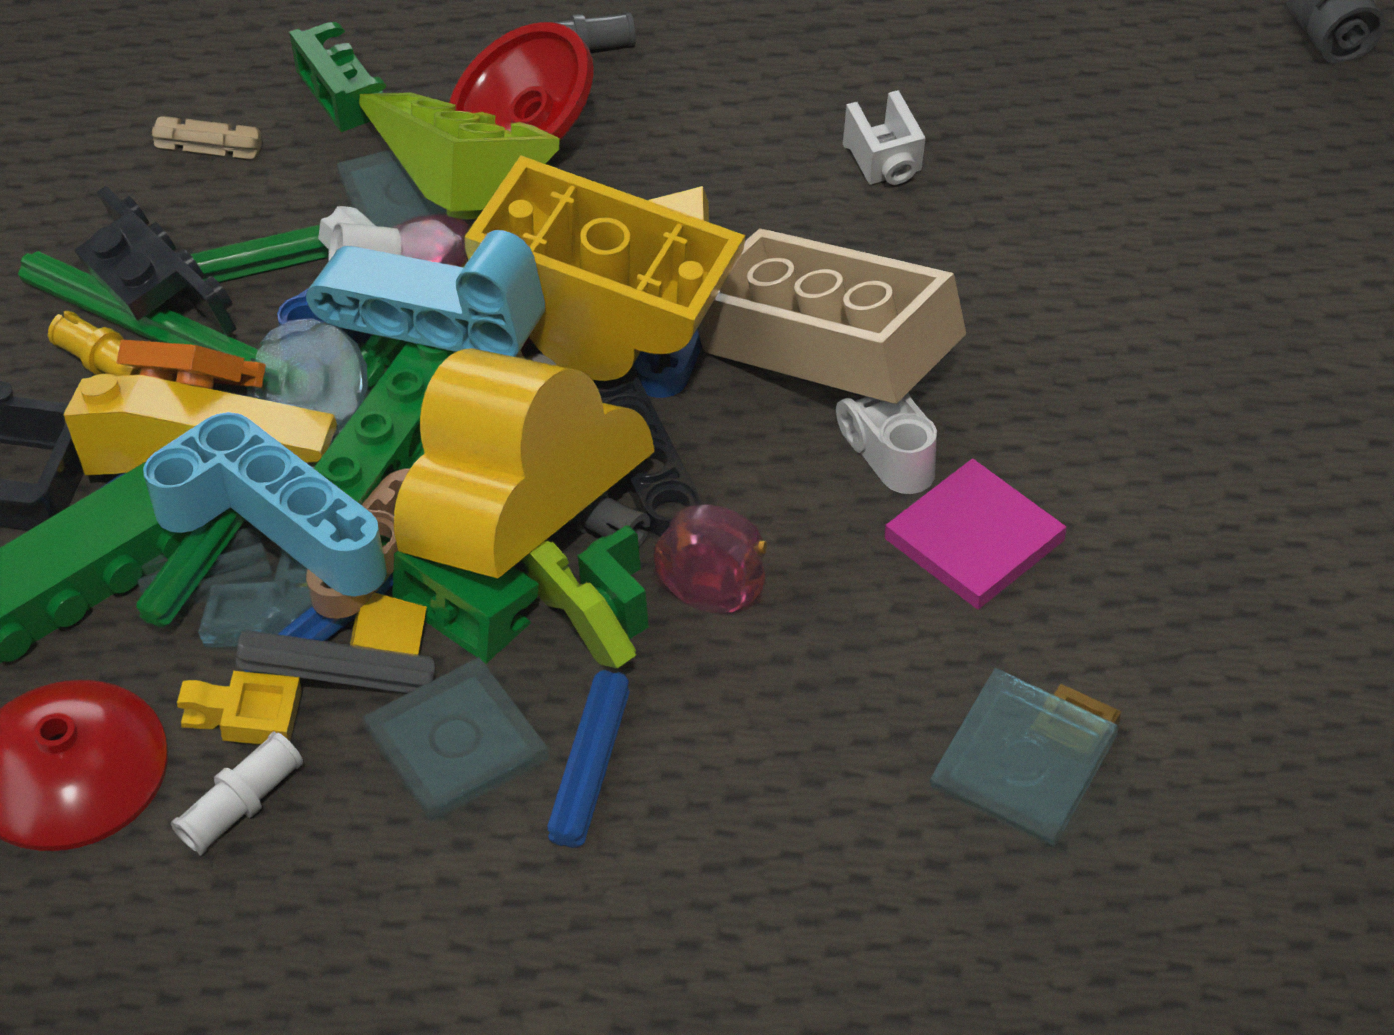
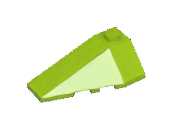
M411 92L360 94V107L425 198L446 209V214L453 218H478L520 155L546 164L559 150L558 137L529 124L521 122L511 123V131L505 130L504 127L495 125L496 115L484 112L456 111L455 104Z

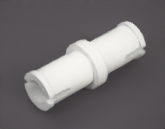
M273 731L267 740L233 770L229 768L222 769L214 777L215 786L179 818L176 817L171 822L173 830L191 849L197 851L199 855H203L207 848L243 815L251 818L261 809L260 800L295 768L298 769L303 764L301 755L286 737Z

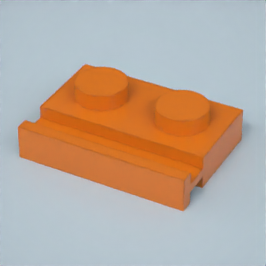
M123 339L120 341L116 362L117 364L140 369L139 375L213 389L214 384L262 388L266 367L264 363L244 361L245 358L198 345Z

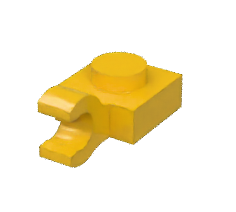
M233 670L229 687L212 685L198 680L183 681L177 700V707L184 709L181 727L214 729L217 725H220L222 741L262 744L273 731L282 734L291 741L302 693L300 677Z

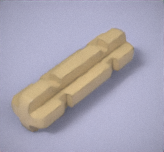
M161 116L157 118L152 129L154 146L164 150L176 151L178 146H183V152L226 157L228 152H233L234 158L254 160L259 155L262 147L260 130L251 126L237 125L236 130H231V124L186 119L185 124H181L182 119Z

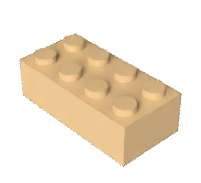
M761 228L745 241L740 258L697 328L703 351L706 353L897 404L966 335L954 273Z

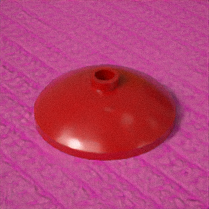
M539 22L519 27L504 34L477 55L458 80L449 103L456 105V111L484 112L496 115L495 125L502 126L505 130L511 131V123L521 122L558 137L560 141L580 117L589 97L594 74L590 50L576 32L562 24Z
M67 680L47 684L27 691L0 708V839L14 846L31 850H69L101 841L117 833L135 820L156 796L162 785L168 765L167 739L159 717L154 710L133 692L115 684L96 680Z

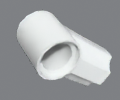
M337 206L334 213L329 217L321 219L318 239L329 249V260L337 249L343 246H355L401 255V237L398 229L375 226L357 208Z

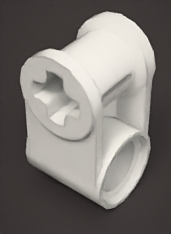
M909 393L897 404L868 396L857 401L846 398L837 403L836 415L842 434L854 450L862 454L887 487L899 493L914 494L922 492L931 486L935 480L937 429L934 423L914 403Z

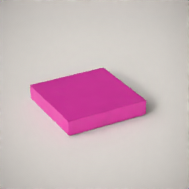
M973 458L885 525V539L977 610L1065 540L1066 526Z

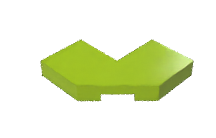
M544 541L519 561L525 574L539 583L538 595L541 600L549 607L565 610L593 658L600 665L619 668L636 656V649L605 598L591 583L578 584L567 566L569 564L567 557L553 542Z

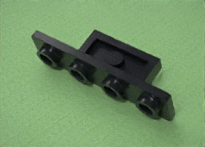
M107 186L96 192L114 222L99 229L89 240L74 251L83 266L137 321L181 291L226 336L237 330L226 311L233 303L224 288L213 276L204 281L202 279L204 274L192 256L185 249L175 253L177 249L174 243L157 222L147 226L149 221L146 215L130 196L121 200Z

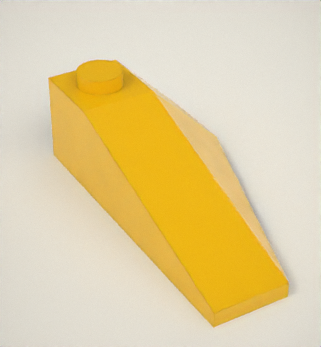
M107 373L81 379L63 414L85 475L127 473L146 462L156 451L205 419L220 413H239L247 417L306 463L318 462L329 448L337 427L335 415L144 375L114 376Z

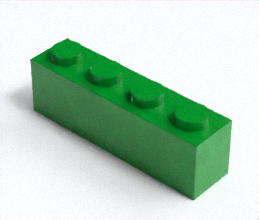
M146 462L0 547V663L18 659L26 653L31 644L59 627H68L75 624L84 616L87 610L111 595L124 593L132 589L142 576L167 562L186 537L188 532H170L162 528L156 521L144 478L143 467Z

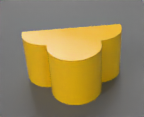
M521 155L465 235V250L468 260L487 233L491 231L504 230L524 240L534 255L545 300V312L529 335L530 339L556 365L582 371L592 380L598 381L614 380L624 376L631 369L641 351L653 354H668L684 348L691 340L740 258L745 244V235Z
M474 348L455 352L445 359L435 371L423 398L420 415V433L424 454L413 464L405 476L394 510V534L398 551L486 576L501 577L655 452L651 432L646 421L635 410L602 403L597 386L582 371Z

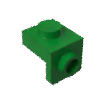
M626 525L610 536H604L595 540L577 557L581 584L591 583L607 601L628 638L631 639L649 628L646 590L631 576L641 569L638 534L629 525Z

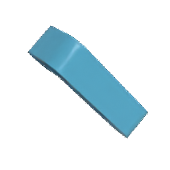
M494 230L487 233L464 268L361 247L343 246L337 249L306 293V301L313 313L324 322L336 327L456 352L462 349L474 348L516 357L545 312V300L531 248L524 240L504 230Z
M220 413L205 419L156 451L147 459L143 467L144 478L156 521L162 528L170 532L184 533L193 531L231 507L328 586L343 595H366L376 590L386 578V563L378 522L374 515L254 422L239 413Z

